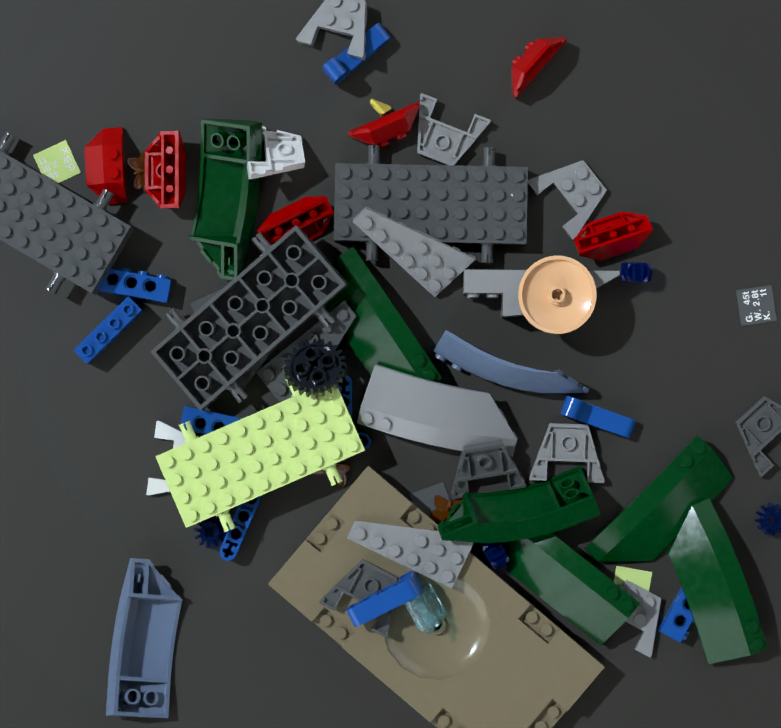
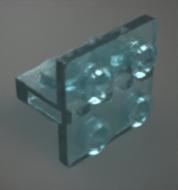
M430 583L423 586L422 593L419 596L404 603L420 632L432 633L447 617V612Z

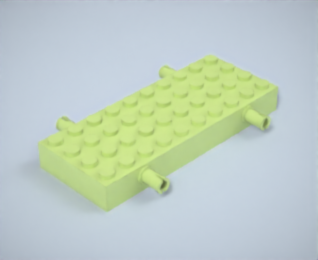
M289 386L292 393L291 398L201 437H196L190 421L185 422V425L184 423L178 425L185 438V444L155 457L185 527H190L216 515V517H219L224 532L232 530L236 526L229 513L231 508L321 469L326 471L331 486L336 484L334 476L338 483L342 482L343 480L336 467L337 462L363 452L365 448L339 388L332 387V393L325 391V396H322L320 392L317 398H315L314 393L307 397L306 392L300 395L298 390L294 392L292 386Z

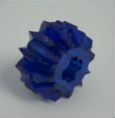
M624 262L621 264L620 269L621 280L625 282H649L653 276L652 265L650 263Z
M768 503L767 508L761 505L760 507L763 512L756 511L760 518L754 519L755 522H761L757 528L759 530L764 528L763 534H767L770 530L772 536L775 535V529L778 533H781L780 505L776 504L773 507L772 503ZM769 515L775 516V519H773L775 520L774 523L767 521Z
M214 516L210 517V522L206 519L203 520L204 523H197L201 528H194L195 532H200V534L195 536V539L202 538L199 542L200 545L207 541L206 548L210 547L211 542L214 547H217L216 539L221 543L224 541L219 535L226 536L227 532L220 530L223 529V526L218 525L220 523L219 519L214 522ZM207 527L214 528L213 533L215 535L213 537L212 534L210 536H207Z
M500 542L480 543L481 551L493 569L501 568L509 562V557Z

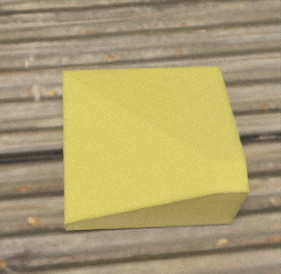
M374 99L370 100V105L381 117L385 116L392 109L387 104Z

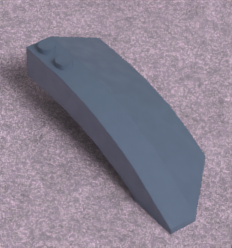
M445 330L433 351L436 353L434 357L442 362H445V360L453 363L451 367L459 372L463 369L484 380L502 386L536 393H588L589 391L587 387L579 384L572 377L564 375L560 369L550 372L516 365L479 350Z
M130 558L113 632L106 716L168 718L172 659L183 600L172 590L171 585L164 576L159 574L150 559Z

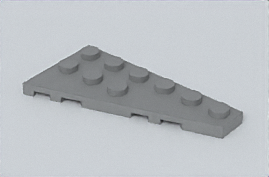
M367 206L353 218V223L434 297L476 260V257L471 254L468 255L460 251V249L444 244L441 240L426 233L407 227L402 222H396Z
M355 520L347 536V539L451 589L474 542L442 540L439 531L357 520Z

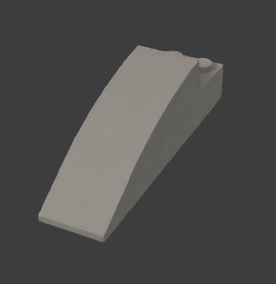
M464 269L463 295H467V298H479V295H486L487 299H497L501 295V318L524 316L518 302V288L527 270ZM589 271L596 288L620 275V271Z

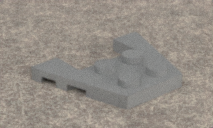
M324 0L296 37L297 43L313 47L319 29H324L353 37L347 54L350 57L365 60L367 2L365 0Z
M421 93L417 154L445 165H455L489 125L491 120L474 114L468 132L430 118L437 99Z
M583 160L528 180V185L536 195L540 194L551 184H554L577 213L574 218L562 226L572 240L578 235L607 191Z
M549 423L529 480L547 481V461L587 462V482L604 483V477L589 426L585 424Z
M626 580L619 587L636 599L640 605L625 622L643 631L634 649L651 658L661 598Z

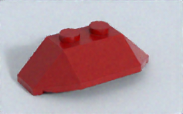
M565 37L539 38L535 42L531 40L524 48L526 52L522 57L518 55L511 64L514 66L511 69L514 99L523 92L567 42Z
M419 101L350 130L348 135L352 139L367 145H373V147L379 145L380 148L388 146L390 144L389 141L397 139V141L408 137L407 133L411 131L419 111Z
M123 127L103 128L84 147L86 186L99 197L103 189L113 193L114 196L108 205L127 204Z
M160 131L145 151V191L160 208H180L186 192V150L180 131Z
M326 196L303 197L270 214L257 232H261L266 240L273 245L297 225L312 240L324 233L334 211Z
M622 211L586 223L574 238V243L580 256L602 261L637 249L653 232V228L647 215Z

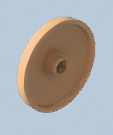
M549 256L538 260L524 273L518 288V302L524 317L535 328L550 334L568 333L579 328L591 316L596 304L597 292L592 275L580 262L566 256Z

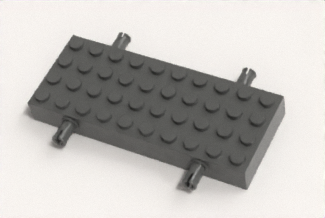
M5 132L0 141V240L53 270L54 275L45 288L50 292L57 294L63 281L68 279L96 295L99 287L133 233L134 228L106 212L107 210L105 209L114 196L113 193L103 189L96 204H91L10 157L7 152L16 140V137Z
M368 145V163H335L334 242H365L367 244L366 261H371V253H373V261H378V245L353 223V218L367 206L396 222H402L407 227L414 230L417 229L439 239L444 244L482 246L481 263L487 262V255L488 263H493V246H525L527 244L528 167L495 165L496 148L490 147V156L488 155L489 147L483 148V165L382 164L380 163V146L375 145V153H373V145Z
M295 225L273 245L266 240L261 232L258 233L257 237H253L251 241L262 252L259 258L187 320L184 321L175 308H172L169 313L165 314V317L175 326V331L150 352L200 411L207 408L228 390L239 404L244 401L248 394L239 386L238 380L312 316L316 315L326 329L336 321L325 309V305L349 284L300 226Z

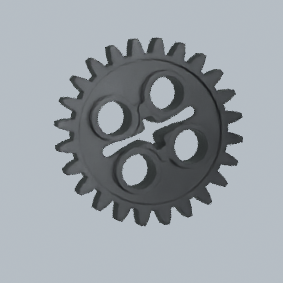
M314 339L311 344L306 340L305 346L299 343L300 349L292 348L294 354L288 353L289 360H285L284 375L288 385L292 386L294 392L298 390L300 395L306 392L307 397L314 393L315 398H317L318 393L321 392L322 396H325V391L332 393V387L339 388L337 382H344L342 376H346L347 364L342 350L338 349V345L332 347L331 341L325 344L324 339L320 343H317V340Z

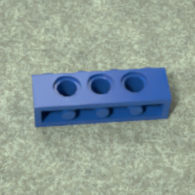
M120 267L119 270L110 269L98 289L100 292L168 304L172 280H169V276L157 274V277L149 276V272L138 271V274L130 273L131 269ZM112 275L118 276V282L115 285L109 284V278ZM131 278L137 280L135 288H129L127 285ZM149 282L156 283V289L152 292L146 289Z
M128 296L73 351L86 364H91L144 310Z
M184 406L180 424L184 423L185 425V422L190 421L194 432L201 433L204 436L215 431V424L217 422H222L227 426L243 418L207 410L200 411L197 408ZM198 418H204L206 421V426L203 429L196 426Z
M682 587L679 589L658 628V631L678 642L687 638L690 632L688 628L691 622L694 623L690 608H685L684 606L686 598ZM679 615L684 616V623L682 625H676L675 619Z

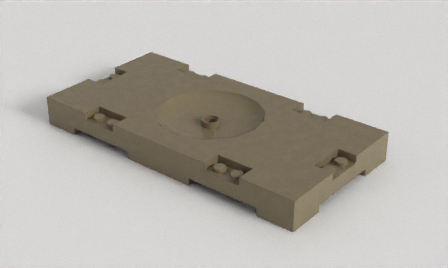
M369 465L268 583L271 588L311 622L313 621L340 644L345 651L437 728H552L605 668L601 662L471 552H469L451 589L347 539L355 520L439 531L438 524ZM362 559L396 576L397 581L402 575L414 571L423 587L422 593L419 596L392 609L387 638L371 630L377 617L354 627L345 609L359 600L344 593L335 611L319 603ZM432 620H440L441 626L438 629L432 628L430 626Z

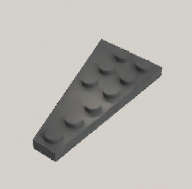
M343 301L329 313L336 320L331 326L326 329L323 323L319 321L256 372L279 402L291 398L292 395L284 375L285 360H289L288 353L294 354L292 348L300 349L299 343L305 346L306 340L311 344L314 339L317 340V343L324 339L325 344L331 341L332 347L338 345L357 317L346 301Z

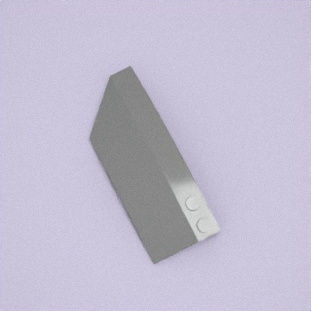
M378 364L374 366L357 420L358 424L391 435L462 451L463 446L502 440L510 456L513 457L518 439L516 434L510 429L503 412L496 405L491 392L487 393L446 385Z

